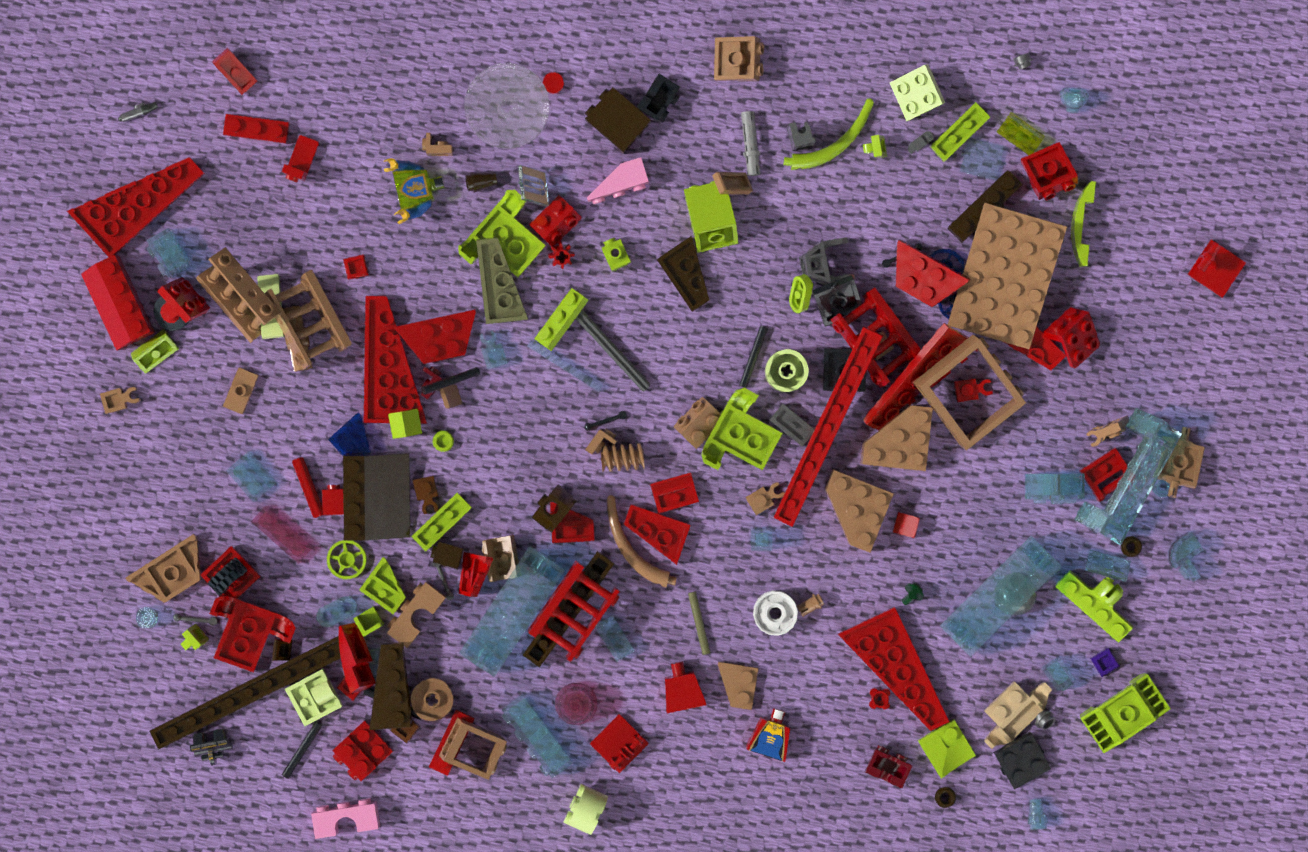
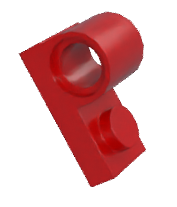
M228 47L212 61L241 95L257 82L256 78Z

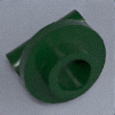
M908 583L905 586L908 594L902 598V603L908 605L914 599L922 600L924 598L922 588L918 584Z

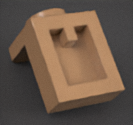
M430 132L426 133V138H422V149L426 151L427 156H453V146L448 145V142L437 141L435 145H432V134Z
M607 428L604 431L600 429L585 450L590 454L594 452L599 453L605 445L602 440L606 438L615 445L617 443L614 439L616 435Z

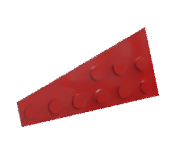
M188 157L161 171L147 175L145 178L131 182L67 212L108 257H111L124 248L205 173Z
M944 323L937 329L928 343L922 347V350L908 364L901 375L895 379V382L881 396L874 407L868 411L863 421L868 426L879 431L899 415V410L906 404L910 406L916 401L914 398L920 394V391L913 382L969 337ZM966 357L960 363H964L968 358ZM951 370L947 372L945 375H943L940 379H938L935 383H933L930 386V388L934 387L937 383H939L942 379L951 373Z

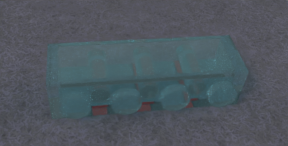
M524 693L502 708L503 714L501 716L508 725L512 724L516 729L514 734L519 741H525L528 745L527 752L533 759H538L541 763L539 768L545 776L549 775L551 778H554L573 764L571 757Z

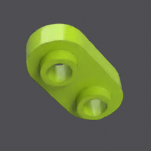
M806 274L796 276L793 279L789 303L795 313L804 312L809 308L813 281Z

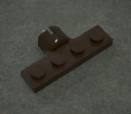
M1007 170L947 229L963 243L976 231L984 203L1005 208L1004 203L1023 184Z

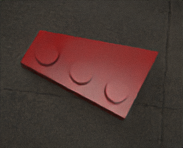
M632 504L629 507L624 522L626 527L677 565L691 526L690 524Z

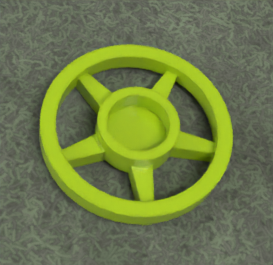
M338 541L328 551L327 566L331 573L340 579L355 578L362 573L366 566L367 557L365 550L355 541ZM346 543L355 545L360 551L353 554L348 551ZM343 544V552L339 556L331 555L336 546ZM362 554L363 564L359 570L354 563L355 558ZM330 558L338 560L341 566L338 573L332 568ZM352 567L357 572L350 576L340 575L344 568Z

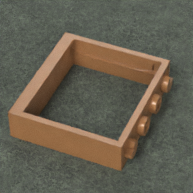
M974 335L970 336L913 382L958 444L966 451L1026 404L1022 398L1024 396L1022 390L1017 385L1014 386L1011 383L1013 378L1007 370L1000 368L999 364H1001V361L994 353L990 354L987 350L989 348L988 343L983 338L979 339ZM978 349L1013 398L969 434L965 435L930 386Z

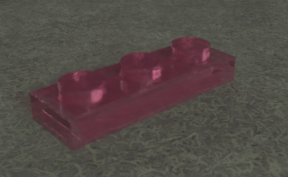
M264 506L251 521L298 564L313 549L307 541L267 506Z

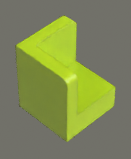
M418 409L390 413L388 415L393 439L422 434Z
M374 606L353 618L363 637L384 625Z

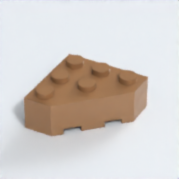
M911 405L904 409L899 415L863 442L860 464L926 471L933 408Z
M832 470L825 491L849 545L871 553L894 493Z

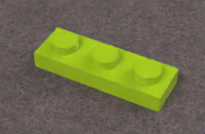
M975 102L930 148L945 162L990 116Z
M571 288L534 339L552 351L589 300Z
M457 492L411 537L426 552L472 507Z

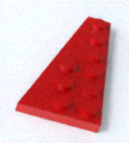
M365 296L364 423H390L388 416L390 413L418 409L420 424H428L400 334L395 330L397 325L388 296Z
M895 607L838 633L844 642L930 731L949 723L946 713Z

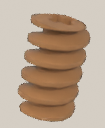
M640 443L637 444L635 450L632 444H629L628 450L621 444L619 451H617L615 445H612L611 451L608 450L607 446L603 447L601 452L602 472L605 471L606 466L610 472H613L614 466L617 467L618 471H621L623 465L629 471L631 464H633L635 470H638L639 464L645 470L644 451Z

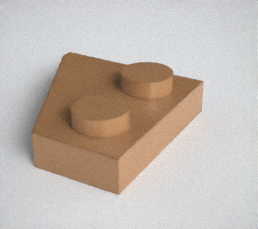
M718 661L719 671L730 706L752 710L758 668Z

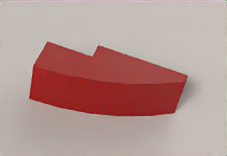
M356 623L339 626L340 656L350 694L367 690L376 682L369 667V663L373 660L364 637Z

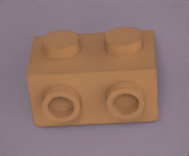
M701 397L693 403L691 409L677 420L674 428L697 449L710 436L721 414L705 398Z
M514 535L482 541L483 555L493 557L492 564L487 573L489 582L521 577Z

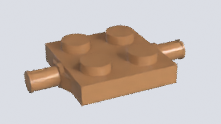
M1182 427L1180 438L1162 437L1153 478L1170 484L1167 496H1172V498L1177 497L1178 486L1196 488L1205 447L1195 445L1188 440L1191 429L1187 427Z

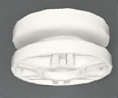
M772 590L766 592L757 599L754 605L753 616L755 623L761 631L769 635L779 636L785 634L794 627L797 621L798 610L796 604L788 594L782 591ZM774 607H778L781 610V616L777 619H773L769 615V611Z

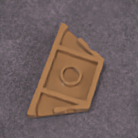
M192 534L125 579L142 588L148 594H152L160 601L168 602L202 580L197 535Z

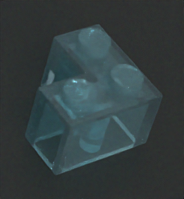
M1085 473L1025 474V499H1033L1034 504H1045L1046 500H1051V504L1076 503V499H1085Z

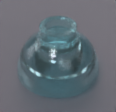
M1066 87L1060 90V99L1067 112L1078 113L1079 108L1083 107L1088 101L1089 93L1081 88Z

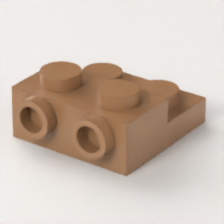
M756 36L715 38L714 80L759 81L760 76H763L764 73L763 64L760 63V55L764 54V43L761 42V39Z

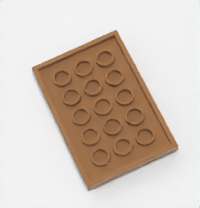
M984 203L963 271V275L971 280L958 289L947 325L1030 349L1067 226Z

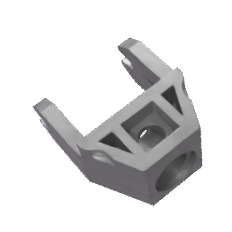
M848 237L819 242L800 256L802 274H806L812 281L823 285L852 275L855 279V274L837 277L829 275L825 250L831 246L848 243Z

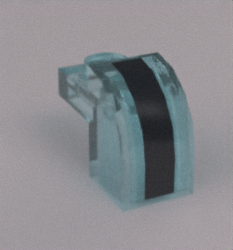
M1187 531L1171 544L1168 550V562L1171 568L1180 566L1179 572L1183 578L1194 582L1201 576L1190 559L1203 551V548L1192 532Z

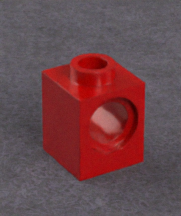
M327 485V489L322 490L323 515H344L343 489H340V485Z

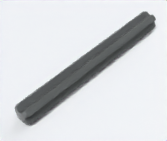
M581 310L576 320L643 392L646 391L651 385L649 381L593 320Z

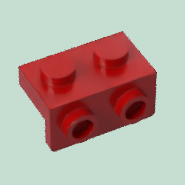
M558 195L529 225L550 246H555L578 224L582 217Z

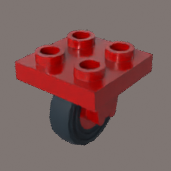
M181 277L163 285L157 291L161 297L154 304L153 312L157 323L162 328L176 331L185 327L189 321L205 314L210 307L206 300L192 288L191 283Z

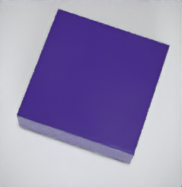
M1109 648L1090 658L1101 677L1120 666Z

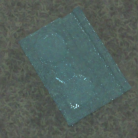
M250 450L226 470L253 503L278 483Z

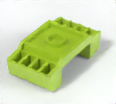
M1147 673L1136 676L1129 681V686L1096 708L1090 707L1080 714V719L1103 753L1123 743L1171 709Z

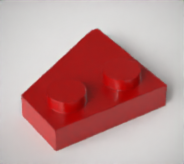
M550 502L551 514L557 513L559 509L557 503ZM571 509L552 532V543L595 541L594 520Z
M464 552L458 594L469 597L478 596L492 564L493 557Z

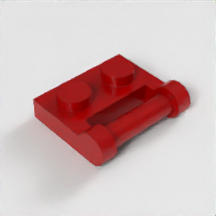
M1116 448L1111 449L1079 470L1098 502L1103 501L1105 496L1125 483H1131L1135 480L1134 475ZM1119 470L1123 472L1121 477L1104 488L1099 489L1097 486Z

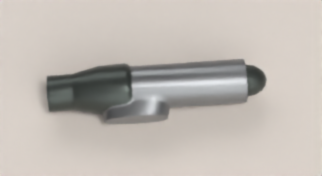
M156 102L138 104L134 106L133 110L120 114L118 120L126 122L141 115H146L157 109L158 105Z

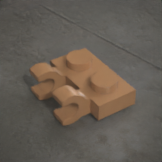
M1128 415L1105 425L1096 426L1086 435L1090 436L1093 434L1097 437V440L1091 443V446L1094 447L1103 442L1107 436L1111 439L1122 434L1121 432L1126 431L1125 427L1131 422Z

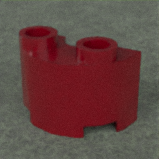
M878 745L874 749L864 772L899 788H903L913 765L907 762L908 758L899 753H896L895 756L889 754V749Z

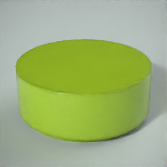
M439 431L433 437V446L441 452L449 451L454 445V438L448 431Z

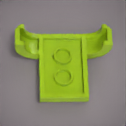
M507 190L503 198L487 217L458 246V252L460 256L472 265L478 260L476 239L498 237L510 271L519 278L546 245L515 219L527 200L516 190Z
M746 388L738 389L732 394L701 453L703 463L719 470L723 455L727 451L761 470L764 469L783 433L746 414L759 395Z

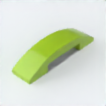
M1096 181L1089 182L1082 190L1072 215L1071 242L1079 267H1086L1088 265L1089 245L1081 244L1085 204L1094 203Z

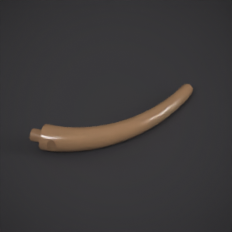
M609 495L607 497L609 524L614 540L623 557L635 571L652 583L660 584L667 588V584L675 586L677 577L669 576L670 571L657 568L648 563L630 545L619 522L615 497Z

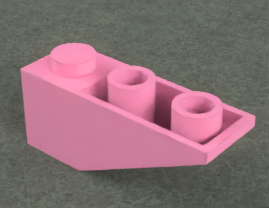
M641 157L621 163L587 197L588 202L592 201L593 204L604 202L607 196L613 195V198L625 195V191L633 189L634 192L645 189V185L649 184Z

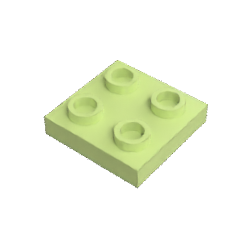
M928 64L890 82L906 121H910L945 103Z
M324 669L285 689L304 726L343 706Z

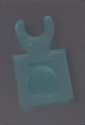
M493 330L491 331L492 338L489 341L484 339L483 334H480L481 342L486 344L487 347L481 351L488 370L508 364L502 343L495 344L496 333Z

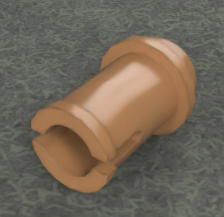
M819 593L817 595L812 594L813 597L796 605L802 617L818 608L822 609L821 606L825 605Z

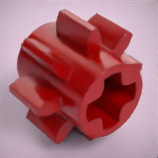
M559 241L558 246L551 245L553 253L548 254V257L550 259L554 258L553 266L559 264L564 269V265L567 263L572 265L570 257H574L575 253L569 252L570 244L564 246ZM563 251V258L559 259L560 252Z

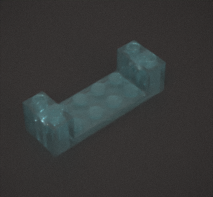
M1138 408L1130 416L1126 427L1143 438V440L1138 445L1133 459L1128 463L1127 469L1119 480L1112 497L1108 500L1106 508L1102 510L1084 501L1075 518V521L1089 530L1120 546L1182 435L1164 420Z
M1030 536L940 625V628L972 658L1021 606L1061 570L1062 566Z
M530 545L459 654L495 677L566 570V567Z

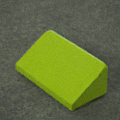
M162 329L131 353V357L146 374L176 352L179 347L167 331Z

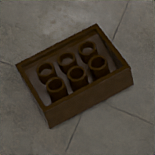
M345 453L343 455L344 541L410 537V453Z

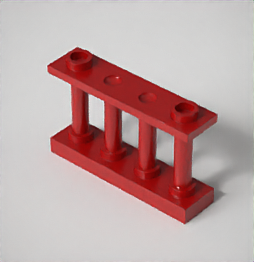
M874 287L862 296L864 298L862 305L844 318L839 313L831 319V322L833 323L834 330L841 334L851 349H853L860 333L856 335L849 324L869 309L873 310L877 320L866 328L876 331L880 327H885L890 333V337L879 344L867 369L871 374V380L881 388L890 382L887 375L907 360L911 362L921 349ZM894 343L898 344L902 354L881 369L874 358Z
M577 560L528 629V633L536 638L538 634H544L569 651L566 658L570 662L573 658L577 659L583 651L581 646L609 606H614L620 597L618 595L620 591L615 586L610 592L586 576L583 571L584 565ZM575 581L577 583L580 581L605 598L599 609L572 592L571 586ZM562 599L570 600L593 616L586 627L560 610L558 605ZM550 616L553 618L557 617L581 634L575 644H572L548 627L546 622Z

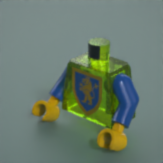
M393 158L383 161L390 163V168H386L384 171H393L401 208L394 215L399 214L402 216V220H399L397 223L402 224L406 220L421 217L431 207L432 201L435 200L433 191L445 188L442 176L430 179L428 170H425L422 165L411 161L395 160Z

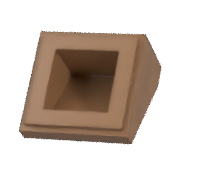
M450 385L440 389L445 408L449 409L462 404L457 385Z

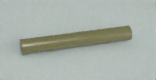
M696 591L690 592L688 597L702 655L709 654L711 652Z

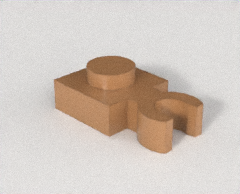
M131 387L125 393H123L122 388L100 393L105 414L127 409L126 402H140V398H131V393L137 391V387Z
M778 482L773 483L767 492L764 487H761L745 497L755 515L773 506L774 503L771 499L784 496V492L780 494L774 493V488L779 485Z

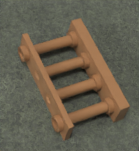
M225 247L209 258L213 266L199 274L196 279L245 338L252 343L262 336L261 324H267L281 312Z
M313 270L305 272L300 277V284L277 295L274 294L272 289L267 290L265 293L281 312L275 319L295 354V362L303 370L312 364L311 358L333 347L338 348L339 352H342L352 345ZM303 291L309 294L311 298L309 303L286 314L279 304ZM312 310L318 311L321 317L319 322L295 333L289 321ZM322 329L328 330L331 335L330 340L305 352L299 340Z

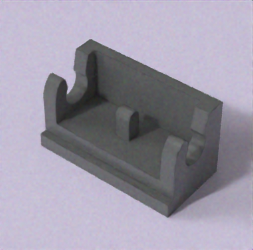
M795 122L789 123L787 131L792 151L814 145L816 142L815 137H812L811 129L807 122L804 123V127L799 131Z

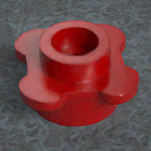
M872 688L870 690V708L875 709L877 707L886 710L890 707V691L888 689L877 690Z

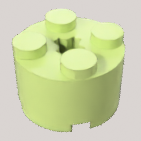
M791 349L780 350L774 353L768 359L765 366L767 382L771 387L780 392H791L799 389L806 382L809 373L805 358L799 352ZM789 365V370L792 371V374H788L785 377L781 368Z
M581 784L576 793L578 797H573L569 806L571 809L568 811L563 823L591 835L598 823L600 814H602L608 796Z

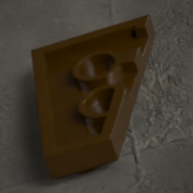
M690 236L659 257L657 261L691 312H693L710 299L693 238Z

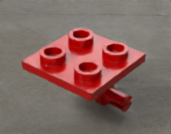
M1210 239L1187 275L1223 298L1246 262Z

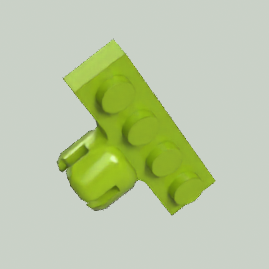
M1069 570L1057 582L1055 587L1119 643L1133 629V625L1113 608L1114 604L1123 596L1121 586L1118 583L1114 586V580L1105 577L1096 587L1091 588Z

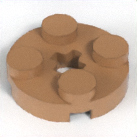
M435 678L426 679L416 685L412 691V709L419 718L425 721L441 720L452 708V692L442 680ZM435 694V699L438 700V703H433L432 706L428 705L429 701L426 700V697Z

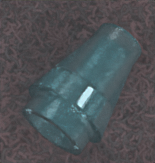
M1042 799L1029 800L1027 825H1030V830L1047 829L1048 819Z

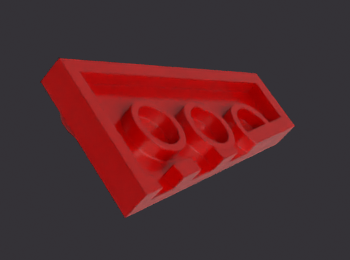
M1037 326L1030 349L1004 342L1049 370L1055 368L1066 357L1050 339L1045 338L1044 333Z

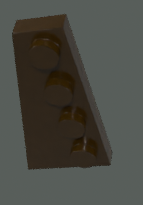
M404 642L383 643L380 647L369 730L411 727L412 716Z

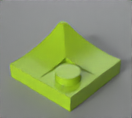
M954 719L917 740L941 779L976 756Z

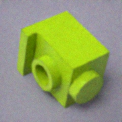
M614 237L603 242L605 246L601 249L612 272L631 263L621 239L616 241ZM613 249H617L619 251V255L617 257H613L611 255V251Z

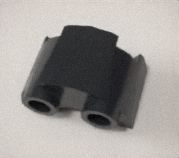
M659 73L637 108L657 122L663 123L669 114L667 111L670 104L674 106L681 96L678 94L680 86Z

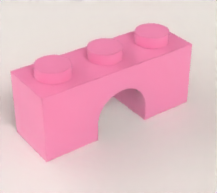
M371 798L358 800V804L350 805V802L338 803L337 807L329 808V805L318 806L311 814L315 839L336 836L339 833L338 820L343 817H349L354 820L357 832L375 830L381 826L377 801H371Z

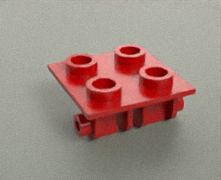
M620 714L590 743L609 763L610 767L619 774L649 744Z

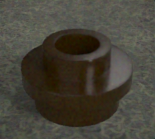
M1128 536L1122 540L1120 549L1125 556L1136 557L1142 550V543L1138 538ZM1129 543L1134 544L1132 551H1129L1127 548Z
M944 786L936 791L935 801L940 807L949 808L955 803L956 794L950 787ZM944 793H947L949 795V798L946 801H943L941 799V796Z

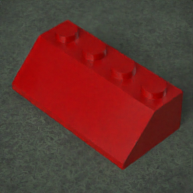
M113 255L81 273L116 351L155 333L120 256Z

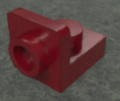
M433 366L430 369L427 367L423 368V371L429 374L432 379H427L422 387L443 379L440 377L442 373ZM436 391L426 395L421 393V395L430 400Z

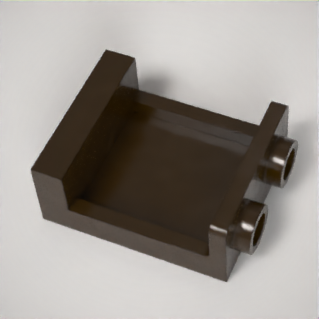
M612 87L610 90L605 89L599 96L601 101L596 106L591 105L585 112L587 116L585 121L624 154L650 125L651 120Z

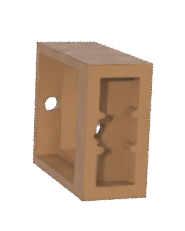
M457 717L439 756L449 764L489 780L490 776L497 769L499 757L506 751L507 741L496 733ZM467 731L495 742L483 769L455 758Z

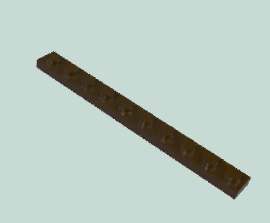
M339 636L151 729L149 732L158 750L340 659Z

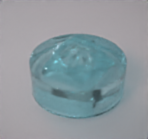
M143 607L137 612L136 622L141 628L151 629L158 622V613L153 608Z

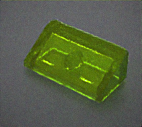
M1012 112L1009 113L996 131L1028 155L1034 153L1045 137Z

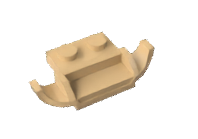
M1013 681L984 710L997 724L986 736L984 742L993 749L996 746L1014 741L1015 737L1040 712L1044 711L1052 689L1044 682L1027 695Z

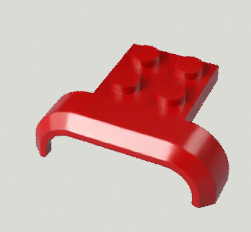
M227 595L215 598L209 613L216 617L228 618L213 658L253 673L269 633L279 637L282 641L290 643L296 629L293 621L283 615Z

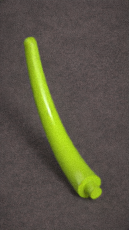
M866 99L853 125L837 141L815 152L804 154L792 153L791 157H784L783 165L791 166V170L809 169L822 165L841 154L856 139L864 127L874 104L873 99Z

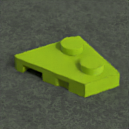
M382 557L359 589L393 615L406 598L385 557Z

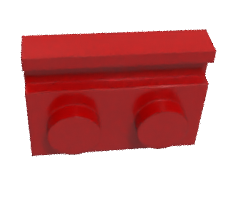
M691 472L650 484L658 514L699 502Z

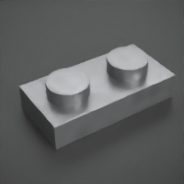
M784 404L770 418L773 424L802 447L815 430Z

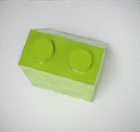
M715 181L700 186L693 185L684 189L697 253L739 244L737 226L729 194H720Z

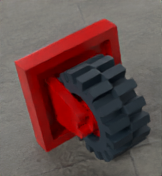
M230 546L201 574L207 584L219 596L227 595L237 599L261 577L233 546Z

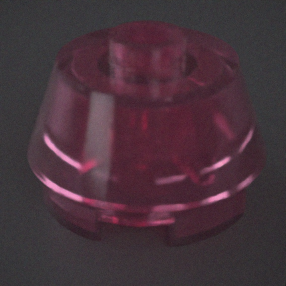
M571 683L564 686L558 692L555 708L559 717L566 723L581 725L591 720L595 715L597 698L593 690L587 685Z

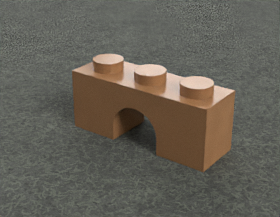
M428 581L424 585L421 582L413 591L415 597L411 601L407 599L400 608L403 612L399 618L394 616L387 625L390 628L387 634L398 642H404L406 648L411 645L421 632V629L413 622L415 610L426 609L431 614H434L447 597Z

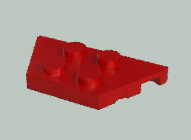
M898 240L896 287L930 307L936 306L971 280L903 240Z
M474 309L396 326L395 330L423 364L463 356L466 354L476 311Z

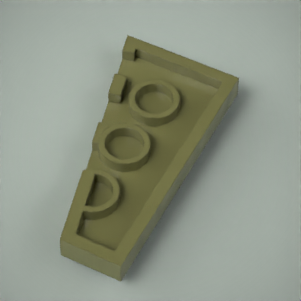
M498 237L476 239L486 324L528 320Z

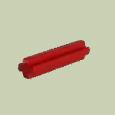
M303 457L296 458L292 461L311 514L313 518L323 515V507Z

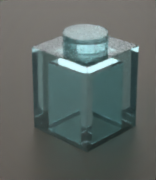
M750 528V550L772 551V529Z
M1056 657L1040 668L1055 690L1065 691L1073 685L1072 681L1075 678L1061 658Z

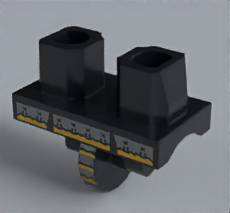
M224 729L214 730V741L207 742L206 733L193 734V745H190V751L194 752L195 756L201 755L202 761L209 760L211 766L216 765L217 758L224 757L223 750L233 749L232 742L228 739Z

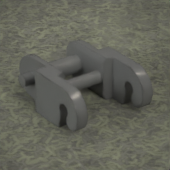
M930 131L923 133L910 143L908 152L911 154L915 151L918 152L933 139V134Z

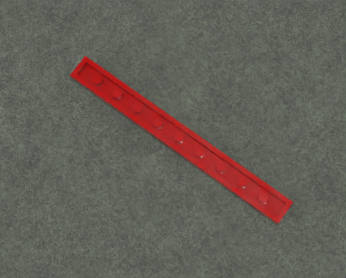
M862 328L773 518L791 527L794 526L883 335L869 328Z

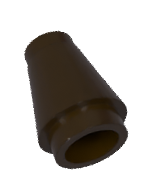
M470 172V174L465 175L468 192L473 191L475 193L497 185L495 172Z

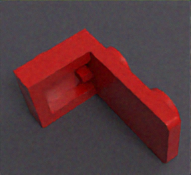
M299 135L288 165L284 164L281 171L286 175V179L296 183L298 180L305 182L319 146L318 141Z

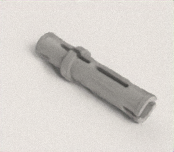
M754 111L741 112L745 145L743 156L746 158L747 176L761 175L759 167L760 151H758Z

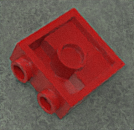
M1060 142L1021 158V164L1039 200L1043 198L1046 201L1051 200L1056 196L1057 192L1062 190L1069 192L1076 187L1075 184H1078V175Z
M366 720L332 750L335 753L333 758L340 765L344 763L349 768L347 773L355 781L357 779L362 781L394 751L375 730H369L370 724Z

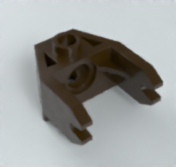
M558 484L549 496L544 494L537 503L540 507L531 518L552 533L577 500L573 498L569 491ZM549 502L557 503L559 507L557 513L551 514L547 511V504Z

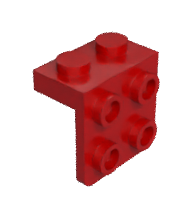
M1070 307L1043 331L1045 338L1062 343L1071 368H1077L1100 346L1098 335L1088 311Z

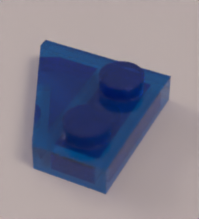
M360 412L355 414L328 439L342 456L345 453H372Z

